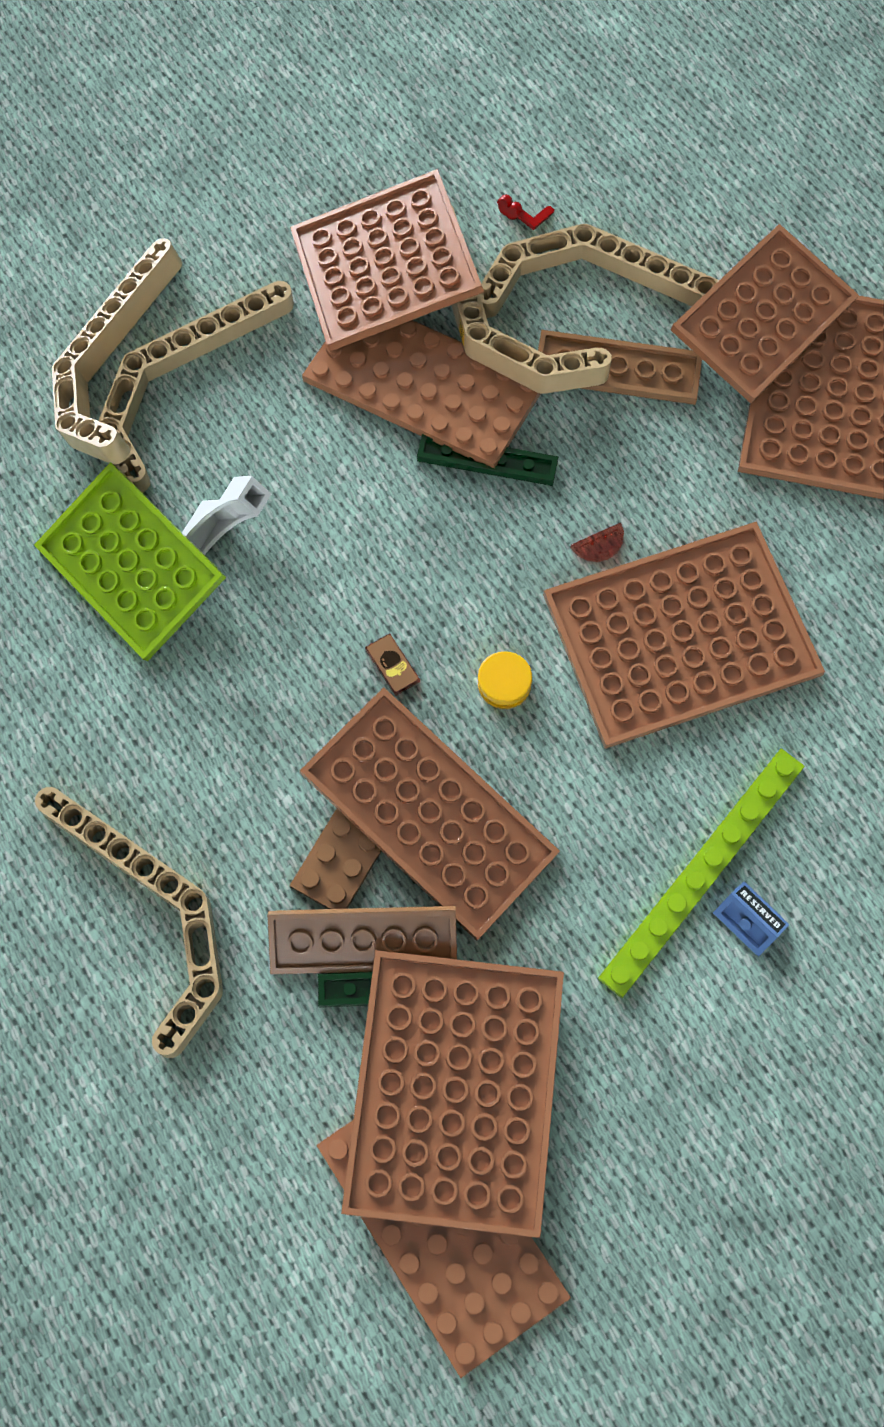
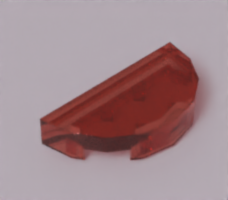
M620 522L571 544L570 548L577 556L587 561L600 562L608 560L618 553L623 544L624 530Z

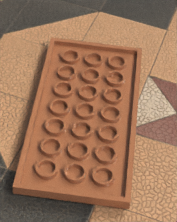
M413 320L333 351H329L325 341L302 374L303 382L420 436L424 434L432 438L433 442L441 446L445 444L451 447L452 451L467 458L471 457L474 461L484 463L492 468L498 465V461L504 454V451L509 447L541 395L468 357L462 342Z
M384 687L300 769V774L439 906H456V922L476 941L560 852Z
M353 1120L316 1145L343 1189H345ZM360 1216L460 1378L571 1298L532 1237Z

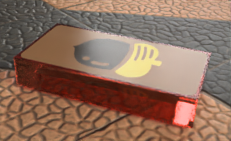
M390 633L365 647L369 657L395 696L420 682V678Z

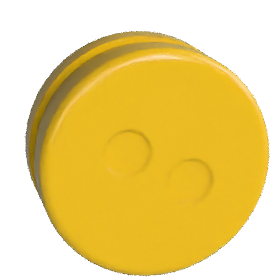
M503 651L494 653L483 661L478 672V690L481 697L489 705L499 709H511L522 704L529 696L532 684V671L523 657L513 652Z

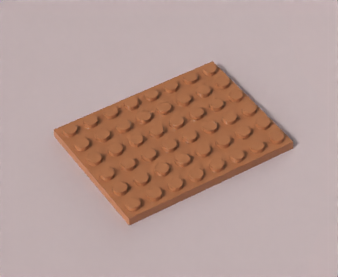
M858 296L851 306L768 388L749 404L738 472L884 500V300Z
M757 521L546 589L543 592L605 749L821 677L825 673Z
M375 950L341 1214L540 1238L564 972Z

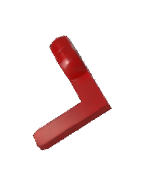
M508 194L502 195L497 201L498 209L510 220L518 218L532 230H535L547 220L555 210L551 206H547L536 216L532 217L522 209V205L519 202H513L512 197Z

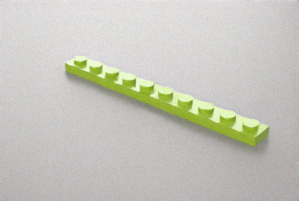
M780 748L600 974L598 980L619 997L623 998L803 770L805 766Z

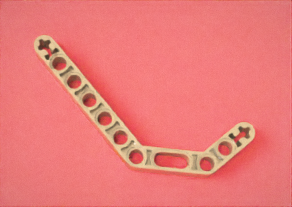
M480 294L451 305L466 355L537 393L547 394L604 384L608 379L612 357L610 352L604 348H591L545 355L489 326Z
M579 224L505 245L481 283L484 293L480 294L486 318L494 317L499 313L521 275L580 259L690 306H693L719 280L592 225ZM555 248H559L558 250H554V251H551V252H547V253H543V254H537V253H541V252H544V251H548V250H552V249H555Z
M159 239L148 248L52 366L56 429L73 449L107 463L111 462L114 465L127 459L130 449L114 427L90 418L88 382L182 267V260L168 239ZM74 397V403L69 407V402Z
M275 281L127 353L123 357L99 422L114 427L129 446L130 453L127 459L119 464H115V466L142 493L148 490L150 478L128 435L148 382L291 312L294 302L291 287L287 282ZM127 391H132L126 409L121 413H116L123 394ZM134 469L138 477L133 478V476L130 474V471Z
M53 787L41 789L35 797V805L47 819L180 911L190 985L152 1037L153 1049L158 1054L166 1058L179 1056L223 995L212 908L209 898L196 885L58 789ZM50 800L52 802L56 801L62 809L58 812L57 809L47 805ZM82 815L81 821L77 825L69 826L73 816ZM105 831L104 839L94 843V835L97 832ZM129 848V854L126 858L116 859L120 849ZM147 864L154 865L150 875L140 876L142 867ZM168 882H178V887L174 892L164 893V888ZM201 898L203 902L199 909L195 911L188 909L192 899ZM200 927L207 929L210 960L204 966L196 965L192 940L193 932ZM206 983H213L215 986L213 994L209 997H201V987ZM186 1009H194V1020L191 1023L183 1024L181 1022L182 1013ZM174 1023L181 1030L185 1031L183 1035L176 1031L174 1028H172V1025ZM165 1037L172 1038V1041L175 1043L172 1048L165 1047V1044L162 1042Z

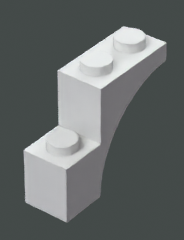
M253 476L234 477L220 500L201 502L182 533L205 555L217 540L231 528L244 520L258 517L272 493Z

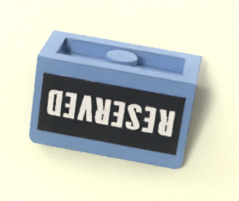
M745 882L739 885L713 912L758 957L789 926L788 922Z

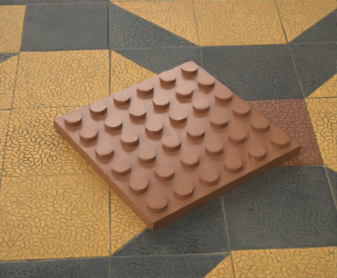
M438 169L290 227L329 351L336 350L484 293Z

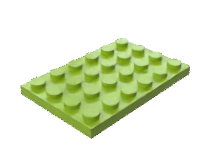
M111 462L34 544L48 561L145 661H149L226 578Z

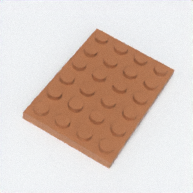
M778 224L672 325L670 330L749 403H752L856 301L859 295L782 225Z

